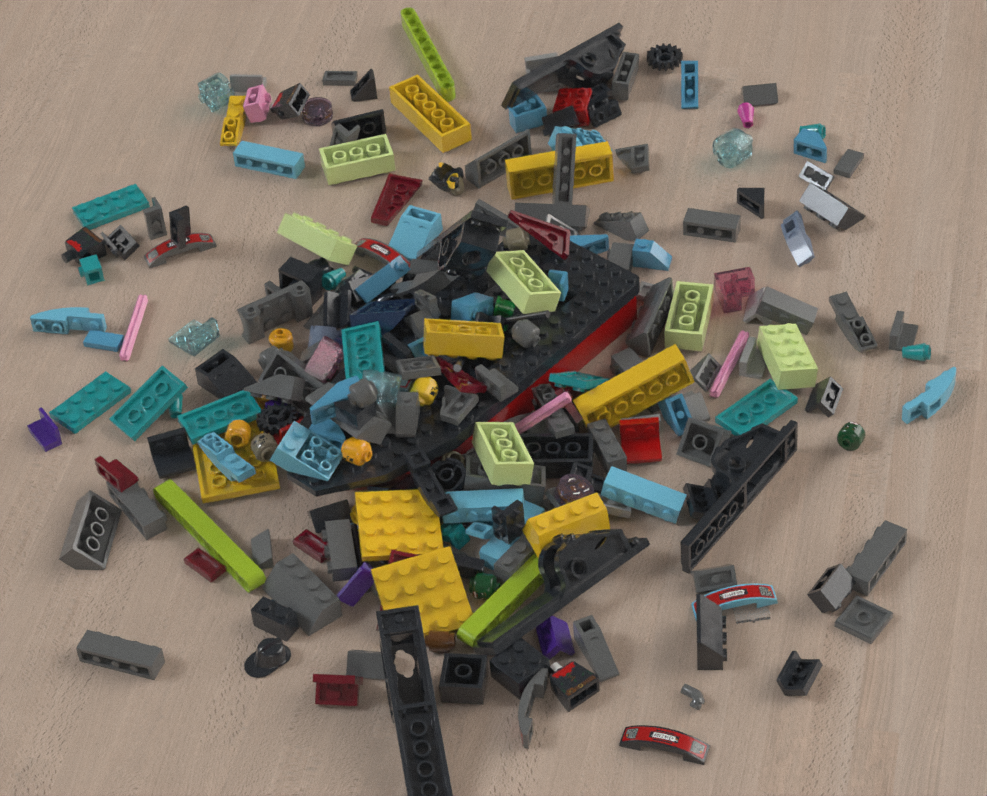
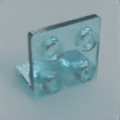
M211 317L202 324L193 319L168 339L169 343L192 356H196L220 337L217 320Z

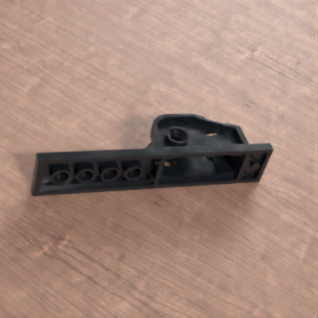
M617 23L513 81L501 106L505 110L513 108L556 83L564 84L569 88H591L600 83L608 87L607 83L613 77V71L626 46L620 39L623 26ZM577 76L582 77L584 80L578 79Z
M471 210L419 250L416 259L438 261L439 271L446 272L450 276L459 275L463 276L465 280L475 281L483 275L490 260L496 254L500 233L507 228L508 220ZM467 256L466 263L462 262V260Z
M790 420L780 431L761 423L739 436L735 435L726 439L720 446L715 448L711 457V469L714 473L712 479L717 489L718 500L681 540L682 571L690 574V571L698 565L795 454L798 441V422ZM753 440L752 444L746 448L748 442Z
M622 529L593 530L584 534L570 533L563 535L561 533L552 538L553 541L542 549L538 558V568L545 584L544 593L476 641L477 644L473 646L475 653L479 655H498L650 545L648 539L638 538L637 536L627 538Z
M419 606L376 611L388 703L392 723H395L407 796H453ZM398 650H403L405 653L410 654L415 661L413 675L409 678L396 671L394 660Z

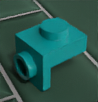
M444 523L440 526L442 541L450 542L458 550L470 541L468 534H465L466 530L462 523Z

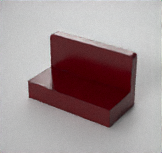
M101 455L94 459L98 474L119 492H123L139 481L138 476L117 459L108 462Z

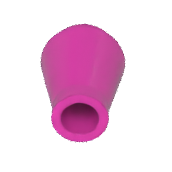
M750 103L740 104L737 113L743 123V127L751 128L753 126L754 107Z

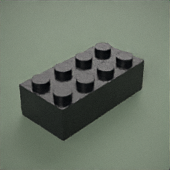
M575 433L557 439L554 434H519L534 465L545 466V478H569L574 461L593 468V433Z

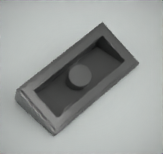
M267 529L251 539L252 559L260 569L274 568L270 530Z

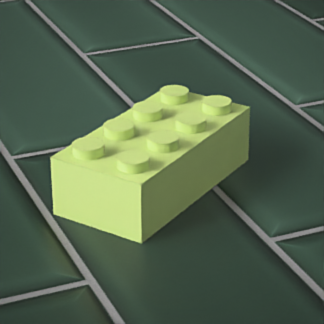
M386 134L319 148L321 165L328 185L396 171L394 154Z
M294 212L292 215L284 214L277 231L278 234L329 261L345 265L350 264L357 245L351 243L352 239L346 236L341 237L339 232L332 229L328 230L325 225L313 222L312 218L305 215L301 216Z
M524 250L496 252L493 259L490 260L486 271L523 314L545 310L554 312L561 292Z
M676 282L664 331L665 348L676 344L678 349L703 350L714 302V284Z
M787 323L783 325L759 326L757 346L777 389L815 387L818 367L797 325Z
M475 422L472 444L491 484L497 486L530 484L534 462L514 423Z

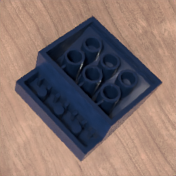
M415 298L369 302L350 314L351 327L379 321L382 338V335L393 330L404 318L417 310ZM341 334L334 339L336 354L343 353Z

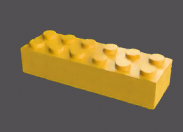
M418 74L389 86L391 103L442 153L472 140L471 124Z
M608 141L576 147L573 189L614 181L613 154ZM555 151L505 160L507 188L511 200L553 192Z
M676 344L573 399V402L582 416V421L586 428L588 423L601 419H606L610 428L619 424V420L638 414L693 384L695 381L684 356Z

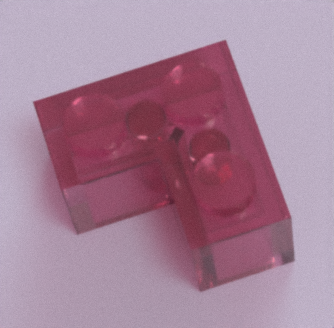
M750 267L714 273V291L724 314L741 311L742 297L755 293V277Z
M324 336L304 371L323 383L327 378L330 380L338 369L336 366L337 362L340 364L344 357L343 346Z

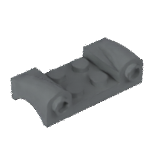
M301 280L238 308L237 312L243 325L242 337L248 344L265 338V331L292 319H295L298 323L313 315V307L309 287Z

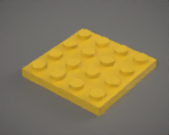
M419 490L355 492L354 498L362 562L389 560L391 550L422 555L443 548L439 517L427 505Z
M450 546L371 569L383 610L419 606L424 639L425 635H429L430 630L450 631V633L459 630L460 626L473 614Z

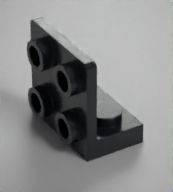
M185 427L147 437L150 453L159 479L196 469V463L189 446Z

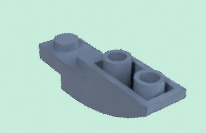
M797 210L783 220L781 228L797 265L801 267L804 264L810 263L815 256L811 239L805 232L802 215Z

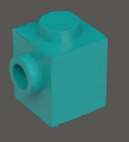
M97 255L79 259L81 267H78L80 277L85 278L87 286L105 281Z

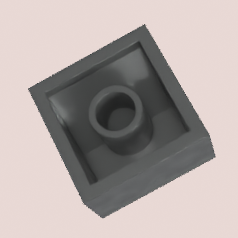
M689 417L676 455L711 467V457L715 448L730 437L731 431Z

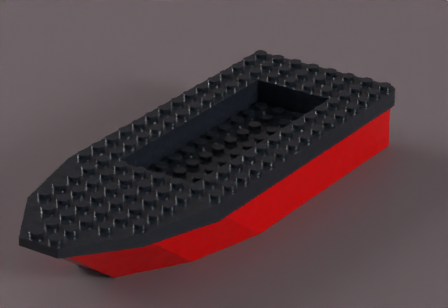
M529 234L531 245H528V249L525 252L547 277L549 270L568 272V292L565 300L558 301L556 310L550 312L549 318L531 321L540 329V341L536 346L524 348L513 340L511 330L514 324H509L507 330L503 332L502 359L467 358L461 368L462 371L475 379V367L480 364L489 371L496 369L514 383L519 391L502 402L487 390L485 393H476L479 399L478 403L457 426L442 421L440 417L442 399L445 394L444 386H455L442 372L441 375L429 376L436 381L439 390L432 404L420 406L416 437H396L395 434L386 433L381 444L369 442L372 457L368 462L357 466L344 460L342 457L328 481L289 471L286 473L287 479L316 497L342 491L368 490L367 487L369 486L382 487L400 482L409 476L410 472L404 458L406 453L423 448L431 462V466L436 461H440L442 455L450 451H456L460 454L466 453L474 447L472 438L475 422H504L512 417L531 413L534 410L532 404L534 396L531 388L537 387L540 384L550 383L555 391L557 386H554L555 382L549 381L550 373L580 371L632 326L633 321L637 320L636 296L640 292L639 276L570 241L569 256L564 260ZM503 241L498 245L497 252L509 251L508 248H504ZM486 270L475 281H468L463 276H458L435 295L441 314L439 319L451 320L452 300L475 292L493 297L494 307L498 296L509 301L511 299ZM515 305L512 316L523 314ZM404 320L389 332L407 348L408 344L419 339L406 325ZM447 355L437 356L452 365H455L459 356L457 358H451ZM345 367L340 370L331 383L337 384V382L346 379ZM386 368V379L373 382L379 393L376 395L375 407L376 402L397 403L398 392H391V386L398 375L394 376ZM310 410L300 422L307 429L312 424ZM341 428L345 436V439L353 437L351 434H349L347 431Z

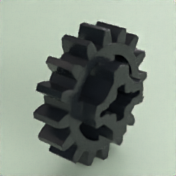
M662 43V46L656 45V48L651 47L650 51H647L648 65L652 66V69L658 68V71L662 69L667 71L668 68L674 70V66L679 67L683 60L681 48L677 49L676 45L672 47L670 43L668 45Z
M282 402L280 405L274 403L272 406L267 405V409H261V413H257L256 422L260 432L270 433L272 436L278 434L279 436L281 428L292 424L294 421H298L299 417L295 407H292L291 404L285 406L284 402Z

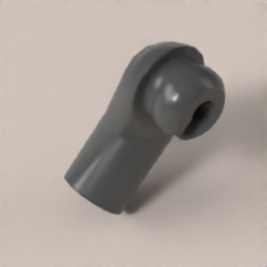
M688 684L682 686L681 693L693 699L690 702V706L700 710L702 704L705 703L702 692Z

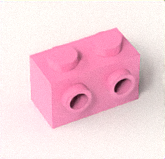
M263 84L248 88L243 108L251 123L264 121L269 112L272 99Z

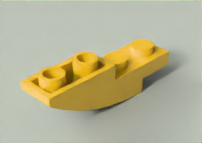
M246 96L229 97L227 115L223 121L220 146H237L239 144L246 122V114L243 108Z

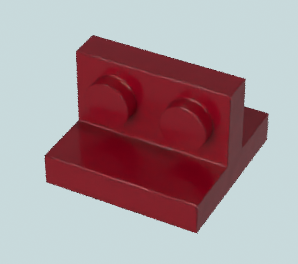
M313 674V682L316 683L315 704L359 706L360 685H363L362 676Z

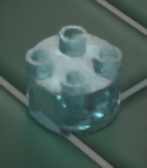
M219 72L198 83L200 92L198 98L212 112H216L228 105L229 97L235 96L233 87L230 89L228 86L231 84L229 80Z
M732 128L719 135L713 141L714 156L717 155L719 158L717 161L726 168L738 166L751 158L753 138L741 129Z
M363 370L362 379L372 380L379 394L376 395L377 400L375 402L397 403L398 392H400L401 375L384 371Z

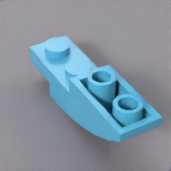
M86 307L53 309L31 315L30 317L32 328L35 332L68 334L70 329L105 332L107 329L104 314L90 313L89 308Z
M952 367L933 380L928 381L924 393H921L910 402H906L902 407V421L908 424L921 415L928 419L941 409L953 392L957 368Z
M216 433L207 434L197 441L211 462L230 481L236 480L240 483L256 474L254 467L234 452L233 446Z

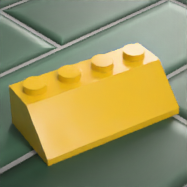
M424 318L423 348L425 354L435 357L447 355L451 358L466 356L469 359H477L478 357H484L488 360L502 359L504 334L501 323Z
M596 492L529 518L522 531L539 558L542 549L553 541L552 538L558 534H584L593 530L610 529L607 508Z

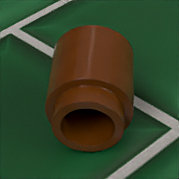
M430 630L429 635H425V644L429 652H450V650H455L456 636L455 633H450V631Z

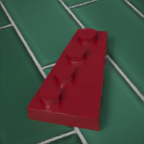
M389 173L372 213L371 223L388 226L420 189L423 180Z

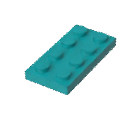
M133 184L72 207V210L82 227L86 226L89 230L149 208L150 205L137 184Z
M379 321L342 329L346 379L356 375L359 380L365 378L373 382L386 379Z
M162 365L109 420L135 442L188 387Z
M105 371L49 412L50 418L76 434L132 393L131 388Z
M577 371L550 373L549 377L550 382H555L554 386L562 388L573 386V390L584 392V390L590 391L610 380V378Z
M769 379L715 417V423L724 429L730 430L732 435L739 436L761 423L768 425L796 405L798 397L786 389L778 390L775 382Z
M242 390L178 415L177 418L181 427H185L187 437L192 445H194L207 434L214 432L219 435L226 432L228 425L234 420H243L247 423L256 420L257 413H261V408L253 396H250V392Z

